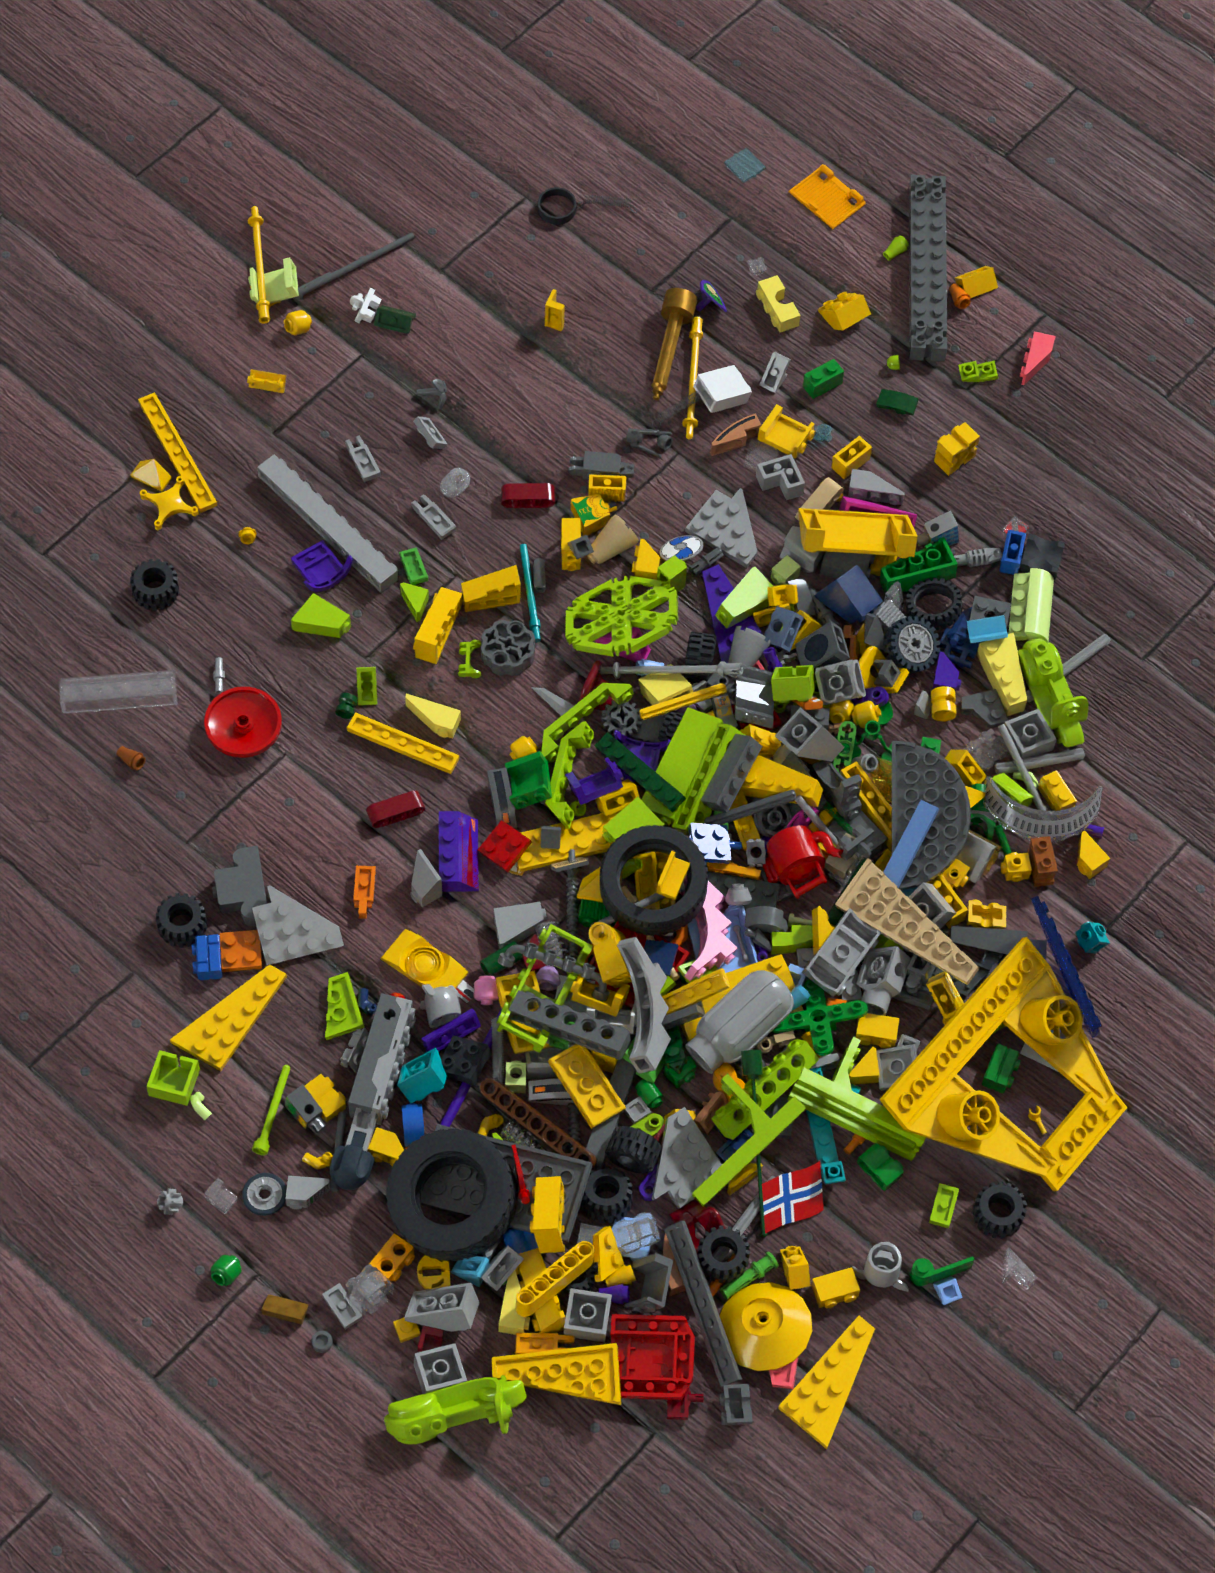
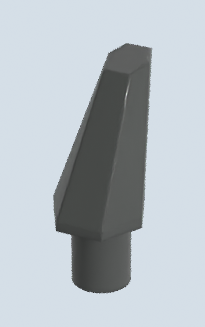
M747 928L744 935L753 938L752 942L771 952L772 945L759 928L756 930Z

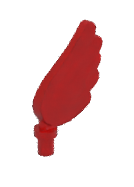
M516 1144L511 1147L520 1189L518 1196L523 1204H528L530 1202V1192L526 1189Z

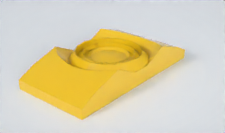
M407 929L400 934L381 957V960L420 987L426 984H430L433 988L452 985L456 989L468 975V971L450 955L439 951L425 938Z
M535 970L530 971L525 985L540 992ZM520 973L496 978L501 1008H503L506 1001L510 1003L512 997L509 994L514 985H519L521 980L517 978ZM533 1008V1009H531V1010H529V1011H532V1012H533V1011H536V1010H538V1009ZM510 1015L507 1019L535 1035H538L540 1030L511 1020ZM507 1031L515 1054L534 1051L532 1043ZM546 1042V1044H545V1046L543 1047V1049H545V1048H550V1047H552V1046H550V1045Z

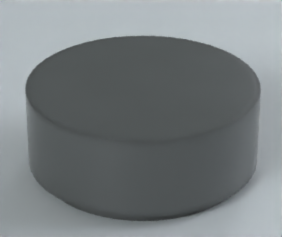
M318 1331L312 1336L311 1343L316 1352L325 1353L331 1349L333 1340L327 1331Z

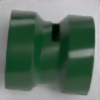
M342 693L339 696V705L336 706L335 714L344 719H351L354 716V707L357 706L358 698L350 693Z

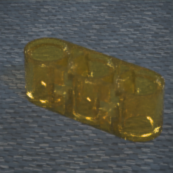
M876 757L878 766L870 774L877 789L886 801L892 805V761Z

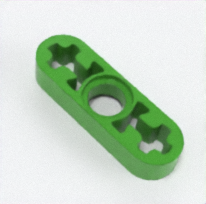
M845 721L840 725L837 738L841 744H847L850 747L849 753H839L837 755L841 758H849V761L844 760V767L851 765L856 735V726L851 721ZM846 725H849L850 729L853 730L848 736V739H852V742L840 740V737H845V731H842V728H846ZM837 756L833 762L835 768L840 765L841 759H837Z

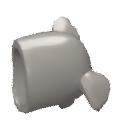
M430 984L422 985L426 994L425 999L420 1003V1009L426 1010L430 1028H439L461 1015L458 999L460 996L454 986L433 988Z
M880 1242L871 1248L864 1270H858L852 1266L857 1278L866 1279L874 1286L883 1288L893 1286L899 1290L909 1291L908 1286L898 1280L901 1270V1254L897 1247L890 1242Z

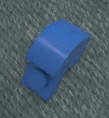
M409 1103L402 1106L405 1147H408L416 1139L418 1140L421 1136L425 1135L422 1104Z

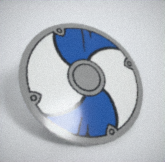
M691 535L673 538L661 547L660 556L666 561L674 555L683 561L691 559L701 552L703 541L699 537Z

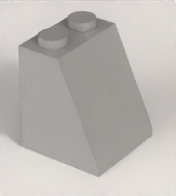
M801 707L775 735L779 741L798 757L832 762L844 749V746Z

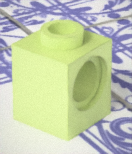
M787 555L772 568L771 579L776 585L786 584V581L797 579L800 576L801 566Z
M517 1060L506 1062L505 1087L513 1093L526 1092V1063ZM515 1073L521 1075L519 1078L511 1077Z

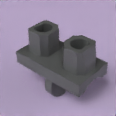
M859 824L852 831V835L856 839L852 841L847 835L843 836L838 843L840 848L844 850L843 857L848 860L855 854L858 858L862 855L869 858L872 855L870 849L874 847L871 843L874 830L871 827L865 829Z

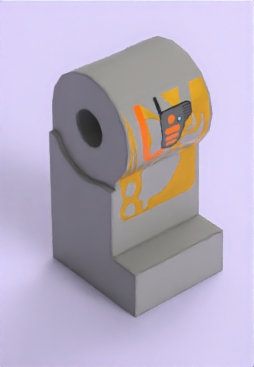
M722 694L711 698L715 716L722 719L724 724H729L736 728L738 725L733 715L729 696Z

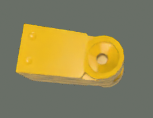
M596 922L591 925L588 935L594 946L593 951L602 981L614 988L621 987L623 983L628 984L632 982L625 960L617 947L619 941L626 939L625 935L604 922Z

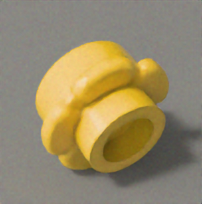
M245 527L238 533L241 542L244 544L253 543L257 532L250 527Z

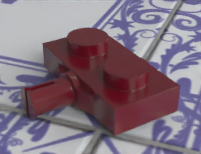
M688 1388L682 1400H667V1419L688 1420L690 1403H703L704 1394H691L690 1388Z

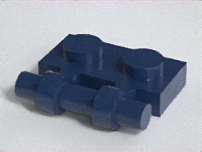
M945 628L939 645L945 648V651L940 650V652H944L952 663L958 664V667L963 668L964 666L971 669L973 662L966 660L968 656L975 659L979 643L981 642L970 643L969 635H966L964 640H958L956 645H951V639L947 638V634L951 629ZM951 651L960 653L961 657L952 655L950 653Z

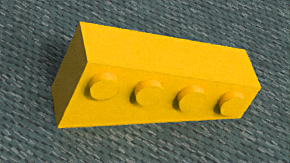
M443 587L440 588L438 593H435L433 604L428 609L427 615L414 638L413 650H415V658L437 664L462 606V593Z

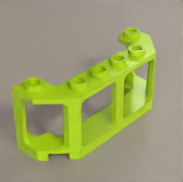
M550 924L547 930L543 928L538 938L541 942L538 945L537 951L546 952L543 946L550 933L554 932L582 947L575 965L583 967L593 945ZM527 958L526 962L529 965L527 969L523 968L517 978L521 981L518 986H513L509 994L512 999L510 1003L505 1002L496 1022L499 1024L496 1031L507 1030L534 1045L533 1050L540 1053L550 1033L543 1029L538 1035H535L507 1020L511 1012L509 1008L518 990L531 992L536 997L550 999L555 1004L562 1006L578 974L567 972V978L557 998L551 999L525 985V981L536 961L535 958ZM550 1015L548 1018H554L556 1016Z

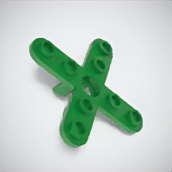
M809 979L803 985L811 995L808 998L809 1001L806 1002L807 1010L790 1013L772 1032L783 1033L804 1029L805 1033L811 1032L815 1053L820 1056H826L834 1050L831 1031L837 1029L836 1022L864 1017L868 1012V1007L864 1001L860 1000L826 1006L824 990Z

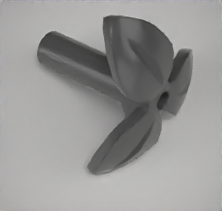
M432 380L431 382L435 388L417 389L418 397L438 395L440 397L438 409H441L445 404L447 387L444 380Z

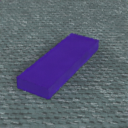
M470 1009L421 1039L426 1052L434 1048L439 1052L449 1045L453 1036L462 1038L481 1027L476 1012Z

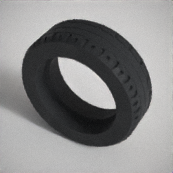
M661 825L641 826L627 831L626 834H622L607 849L600 867V893L606 910L609 911V914L615 921H618V924L638 934L660 936L680 930L681 927H685L700 912L707 894L708 868L701 850L698 849V846L687 835L678 832L676 829ZM671 851H674L676 858L690 863L687 871L688 883L683 897L670 907L657 910L641 908L631 903L621 890L620 874L623 866L628 860L638 854L662 852L670 855Z

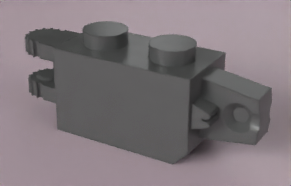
M585 451L584 457L573 456L569 460L570 464L574 466H570L568 472L571 475L583 476L582 479L588 481L589 474L626 476V478H633L634 464L621 462V457L614 453Z
M916 954L913 955L907 967L908 980L906 986L908 987L907 992L911 995L917 994L922 984L926 985L936 967Z

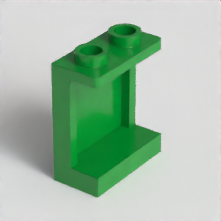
M540 751L505 763V768L511 778L512 795L509 796V800L517 810L552 798L548 761Z

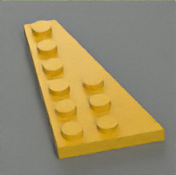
M858 1316L778 1407V1409L826 1449L875 1330L861 1316Z
M617 1343L492 1357V1377L498 1380L503 1375L507 1381L521 1380L526 1387L621 1405Z

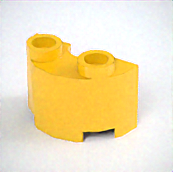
M969 900L967 925H971L974 928H999L1003 930L1006 928V906L999 905L998 903H989L988 906H985L979 900Z

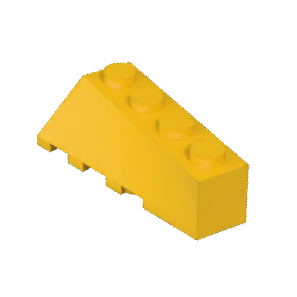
M538 1248L519 1254L524 1260L515 1271L516 1275L519 1274L521 1281L519 1284L521 1289L547 1269ZM557 1295L533 1313L532 1325L535 1332L539 1331L541 1334L557 1333L564 1330L565 1315L560 1309Z

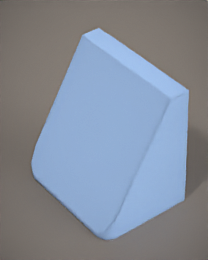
M950 1276L933 1283L943 1305L962 1298L956 1278Z

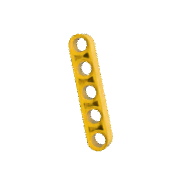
M587 1241L579 1242L523 1287L516 1295L515 1310L517 1314L523 1317L532 1315L591 1267L594 1258V1246L592 1243Z

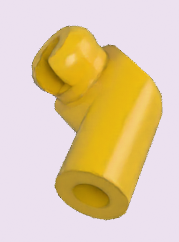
M307 1152L303 1156L302 1161L318 1170L329 1167L333 1155L330 1152H325L321 1157L316 1158Z

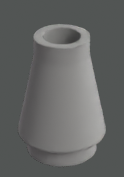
M865 754L852 759V764L857 761L867 773L873 772L878 766V760L872 754Z

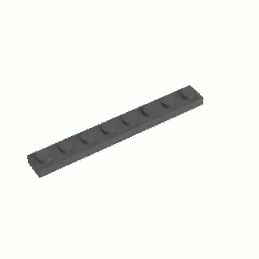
M680 1221L664 1228L720 1386L723 1387V1385H729L741 1380L742 1377L686 1222Z

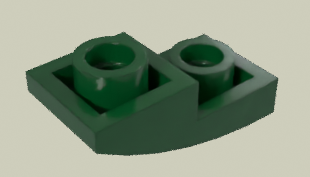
M881 389L876 405L878 408L895 410L897 414L914 415L919 399L905 393Z

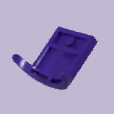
M323 540L291 557V562L305 579V586L313 592L328 590L341 582L350 571L353 557L350 555L347 557L345 564L342 565Z
M618 730L614 731L615 739L656 772L660 753L668 748L670 739L656 743L643 742L631 739L621 734ZM621 770L622 775L624 777V779L621 780V782L629 779L635 785L640 786L638 783H636L632 778H630L626 773H624Z

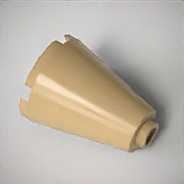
M616 514L610 518L591 544L594 552L587 555V557L593 564H601L639 542L632 529H628L625 521Z

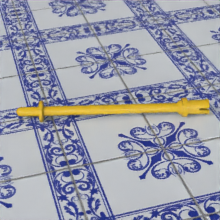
M253 206L251 208L252 216L248 218V224L253 227L259 294L256 309L259 314V322L266 324L270 321V302L266 300L260 226L264 223V220L259 216L258 208Z
M694 317L691 331L689 332V338L692 339L689 395L696 392L693 386L697 379L699 340L703 338V319L700 317ZM694 397L693 399L691 398L694 404L688 407L687 418L682 421V425L686 428L687 439L693 438V429L698 426V420L694 418Z

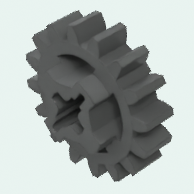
M612 700L611 706L606 704L605 710H602L601 723H603V730L608 729L609 734H614V731L618 730L621 734L632 738V732L637 734L638 728H641L642 719L639 715L640 708L635 709L636 704L630 705L629 701L618 705Z

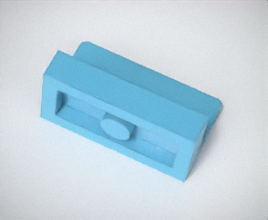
M1004 615L967 621L970 643L1008 637Z

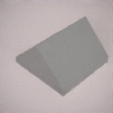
M552 1047L542 1049L540 1053L535 1050L525 1052L527 1079L557 1077L548 1060L564 1050Z

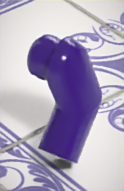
M754 943L755 950L759 951L758 960L763 961L767 959L768 951Z

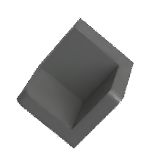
M875 660L874 665L879 670L874 684L882 687H893L901 672L892 660Z

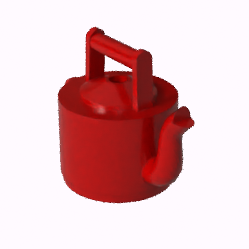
M792 826L778 832L768 841L766 849L769 857L765 859V864L762 865V868L769 883H776L780 880L782 884L789 885L794 896L799 899L801 895L822 883H827L823 871L826 860L818 843H821L827 853L833 857L842 858L841 854L844 850L835 848L829 835L823 831L812 832L807 826ZM820 874L819 877L813 879L812 881L806 883L798 889L795 888L794 885L806 882Z

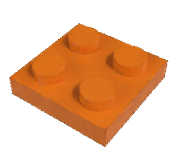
M257 930L220 933L222 972L262 969L261 943Z

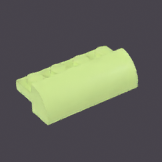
M1030 568V573L1014 574L1008 634L1014 632L1015 641H1030L1041 638L1046 642L1049 640L1054 578L1045 570Z

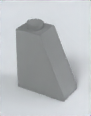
M541 902L494 908V922L499 949L512 941L519 943L543 928V921L547 920L545 908H541Z

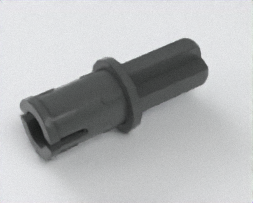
M716 548L707 555H702L700 560L690 565L688 568L690 572L693 571L692 575L697 576L704 569L711 568L713 563L724 556L721 549Z

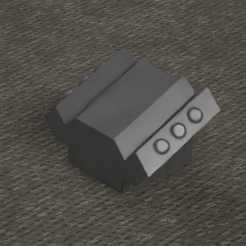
M747 665L740 666L743 667V674L736 675L735 720L740 723H752L773 729L774 701L771 684L773 672Z

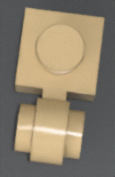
M789 1031L772 1037H765L756 1045V1048L761 1050V1053L766 1054L770 1052L773 1046L779 1045V1048L786 1047L795 1039L794 1032ZM762 1042L767 1044V1048L762 1046Z

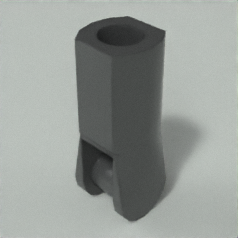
M536 558L533 565V590L536 593H543L546 590L545 561L542 558Z

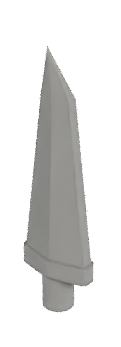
M531 687L560 716L574 706L545 688ZM581 718V719L579 720L578 724H580L581 722L585 721V719H584V718Z

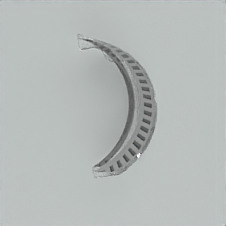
M987 776L983 792H985L983 804L994 818H998L996 820L999 822V825L1002 824L1005 830L1009 829L1018 834V837L1031 841V838L1050 836L1051 842L1064 841L1065 838L1079 835L1096 819L1100 811L1103 786H1098L1097 790L1087 800L1077 806L1059 811H1043L1026 807L1012 800L998 788L991 776Z

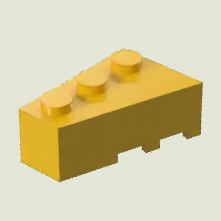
M517 565L461 583L465 612L520 603L521 583Z
M561 1176L536 1178V1186L532 1187V1196L535 1201L531 1204V1214L534 1217L533 1221H530V1232L534 1233L540 1253L565 1252V1245H563L561 1233H564V1225H562L564 1186Z

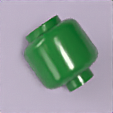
M221 1255L211 1267L212 1280L220 1286L231 1285L242 1272L239 1259L233 1255Z

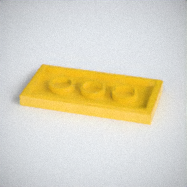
M575 1044L548 1060L549 1065L591 1129L626 1109L586 1047Z

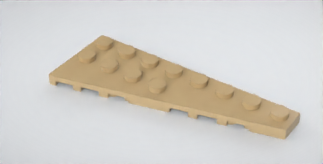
M868 858L835 903V906L843 912H846L849 908L852 909L856 916L865 924L879 930L885 937L966 985L970 983L979 970L978 966Z

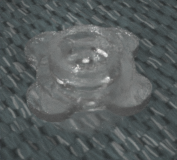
M758 257L757 259L747 261V265L750 266V272L753 275H760L767 271L763 258Z

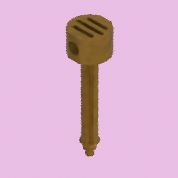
M682 288L666 290L661 309V315L664 319L668 320L653 383L651 384L654 394L653 399L656 401L660 399L659 396L663 395V391L667 389L682 324L692 322L697 304V296L689 290Z

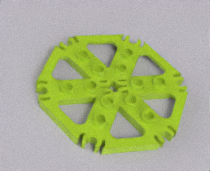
M624 576L623 581H618L615 578L614 583L610 579L575 598L572 601L573 607H567L565 637L568 644H572L573 648L577 651L614 657V652L616 656H619L621 651H626L628 655L630 653L629 649L634 653L669 634V631H672L671 624H677V591L674 587L671 588L670 583H667V581L630 576V580H628L627 576ZM641 584L653 587V589L648 590L641 596L632 599L631 589L634 585ZM605 590L612 591V605L589 601V599H593ZM669 601V610L667 612L659 613L650 611L651 609L661 605L662 603ZM574 618L594 620L582 628H574ZM632 627L652 630L639 638H632ZM612 631V641L610 643L600 644L593 642Z

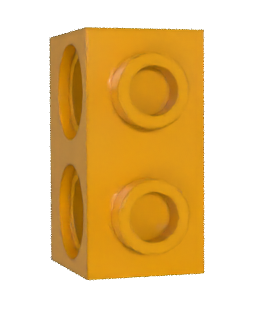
M394 1233L370 1262L369 1272L387 1285H390L393 1281L396 1282L400 1278L401 1270L404 1266H409L414 1260V1247ZM399 1249L405 1251V1253L400 1256L396 1255L394 1252ZM389 1265L392 1269L386 1272L382 1270V1267Z

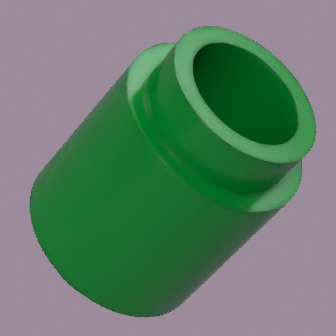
M643 1079L635 1086L637 1095L642 1098L648 1108L656 1109L663 1103L664 1095L654 1083L652 1084Z

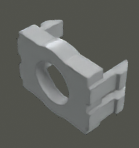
M749 839L746 841L747 862L750 864V867H755V864L758 867L765 864L766 849L764 840ZM755 846L762 850V854L758 858L752 857L750 853L751 849Z

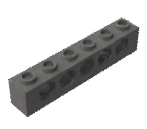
M518 990L509 1008V1011H511L510 1019L540 1031L544 1029L553 1036L620 1061L631 1041L630 1031L623 1026H614L604 1019H595L585 1012L579 1013L566 1005L560 1006L555 1004L550 999L536 997L528 991ZM533 1008L538 1009V1010L533 1011V1012H532V1011H529V1010H531V1009H533ZM550 1015L556 1016L554 1018H548ZM568 1022H574L573 1025H567ZM586 1029H593L591 1032H585ZM611 1036L609 1039H604L603 1037Z

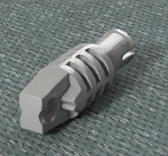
M983 548L969 550L965 554L955 555L954 558L958 564L957 566L967 565L968 567L1001 561L1002 554L1000 548Z

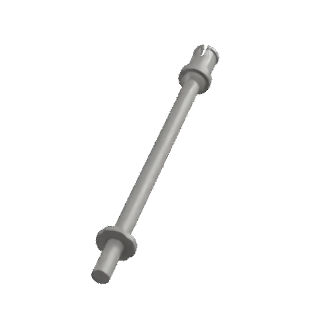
M721 661L718 665L621 666L619 662H615L613 667H601L600 673L613 674L616 679H619L621 674L718 673L721 677H725L726 675H742L743 667L740 666H743V664Z

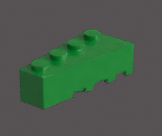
M945 537L938 539V542L930 543L918 552L915 551L914 557L900 558L882 567L880 584L886 596L908 591L910 588L912 589L914 584L918 585V582L921 580L925 583L927 578H930V581H933V578H937L938 581L941 578L945 579V581L956 578L958 564Z

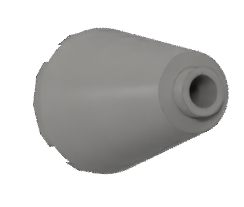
M737 626L728 663H742L743 665L753 667L763 655L764 650L770 646L771 641L768 640L766 642L765 636L749 628H746L744 631L740 630L742 626ZM728 675L736 681V675Z

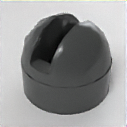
M665 434L660 435L657 439L658 446L663 450H668L673 442V438Z

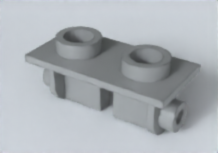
M365 1028L362 1030L357 1029V1031L353 1032L348 1046L353 1047V1049L346 1048L340 1059L341 1066L347 1068L349 1065L354 1072H357L368 1039L369 1032Z

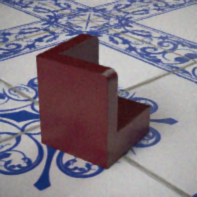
M423 1325L418 1352L442 1347L444 1330Z

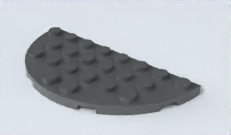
M892 741V854L921 800L939 808L929 831L899 886V889L902 891L918 887L923 882L927 883L935 879L955 861L969 833L971 809L968 793L960 775L945 758L929 748L916 745V743Z

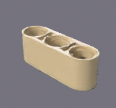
M828 477L801 508L829 510L841 496L844 488ZM797 512L795 518L799 521V514Z

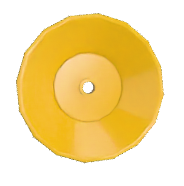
M772 1282L751 1284L741 1289L723 1305L720 1313V1319L736 1363L756 1371L777 1370L794 1362L806 1349L812 1333L811 1313L803 1298L793 1290H790L789 1287ZM762 1318L767 1319L766 1322H760Z

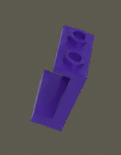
M608 757L605 758L606 769L581 780H578L573 772L565 774L570 789L580 805L623 787L621 782L624 779L622 772L618 769L616 763L611 762Z

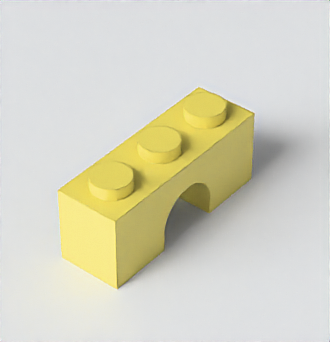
M778 275L759 281L756 295L759 300H762L765 312L771 316L773 326L777 327L781 333L799 326L800 314L793 302L788 304L777 302L784 299L785 287Z

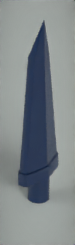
M972 607L961 613L948 632L947 638L951 639V645H956L958 640L966 638L967 621L970 620Z

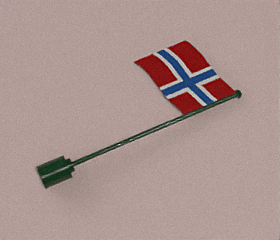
M761 1050L741 1051L742 1075L747 1076V1080H751L752 1100L757 1104L755 1080L759 1079L760 1075H763ZM760 1153L756 1156L761 1221L760 1237L765 1238L767 1232L787 1223L810 1218L824 1210L820 1161L805 1169L782 1174L762 1183Z

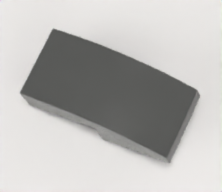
M804 577L786 581L787 585H797L798 603L794 604L795 612L797 613L801 610L810 616L816 615L813 600Z

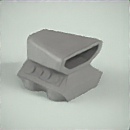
M792 526L785 538L780 558L783 559L788 555L801 566L803 572L810 573L815 572L826 551L811 553L804 550L801 543L800 527Z
M848 660L816 668V680L821 701L824 705L866 696L858 660Z

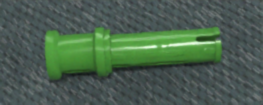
M769 1251L766 1252V1256L757 1262L753 1261L750 1268L744 1274H740V1278L737 1280L734 1278L732 1282L719 1288L724 1298L729 1299L752 1281L765 1277L768 1271L779 1267L775 1257Z

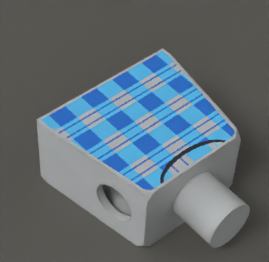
M951 511L924 524V533L917 535L918 546L920 547L927 543L934 544L942 537H945L949 546L959 543L958 524Z

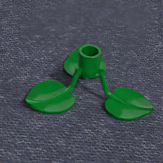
M888 701L884 706L879 707L881 710L879 721H868L865 725V733L862 734L860 740L856 742L855 738L852 759L861 756L859 745H861L866 737L869 740L879 739L884 750H886L881 757L882 765L885 769L892 772V743L888 748L882 735H880V725L887 724L893 717V708ZM845 733L844 738L840 737V740L852 742V739H848L849 733ZM842 744L844 749L840 753H849V745ZM837 756V759H841L840 763H844V760L849 761V758Z

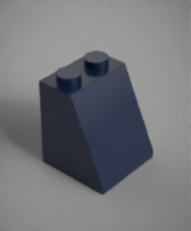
M858 565L848 570L814 595L816 599L850 624L857 620L861 623L865 620V614H873L878 605L883 602Z

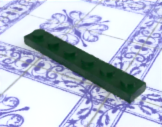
M608 732L594 745L599 752L608 757L611 762H615L617 767L672 813L686 800L682 793Z

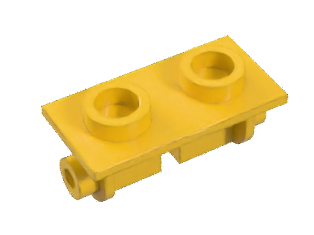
M251 369L247 383H249L250 388L284 393L286 375Z

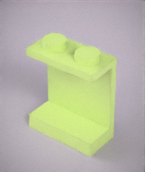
M290 257L283 259V269L264 274L266 300L270 304L299 296L296 266ZM250 268L248 280L251 290L249 294L251 300L257 303L259 301L257 273L254 268Z

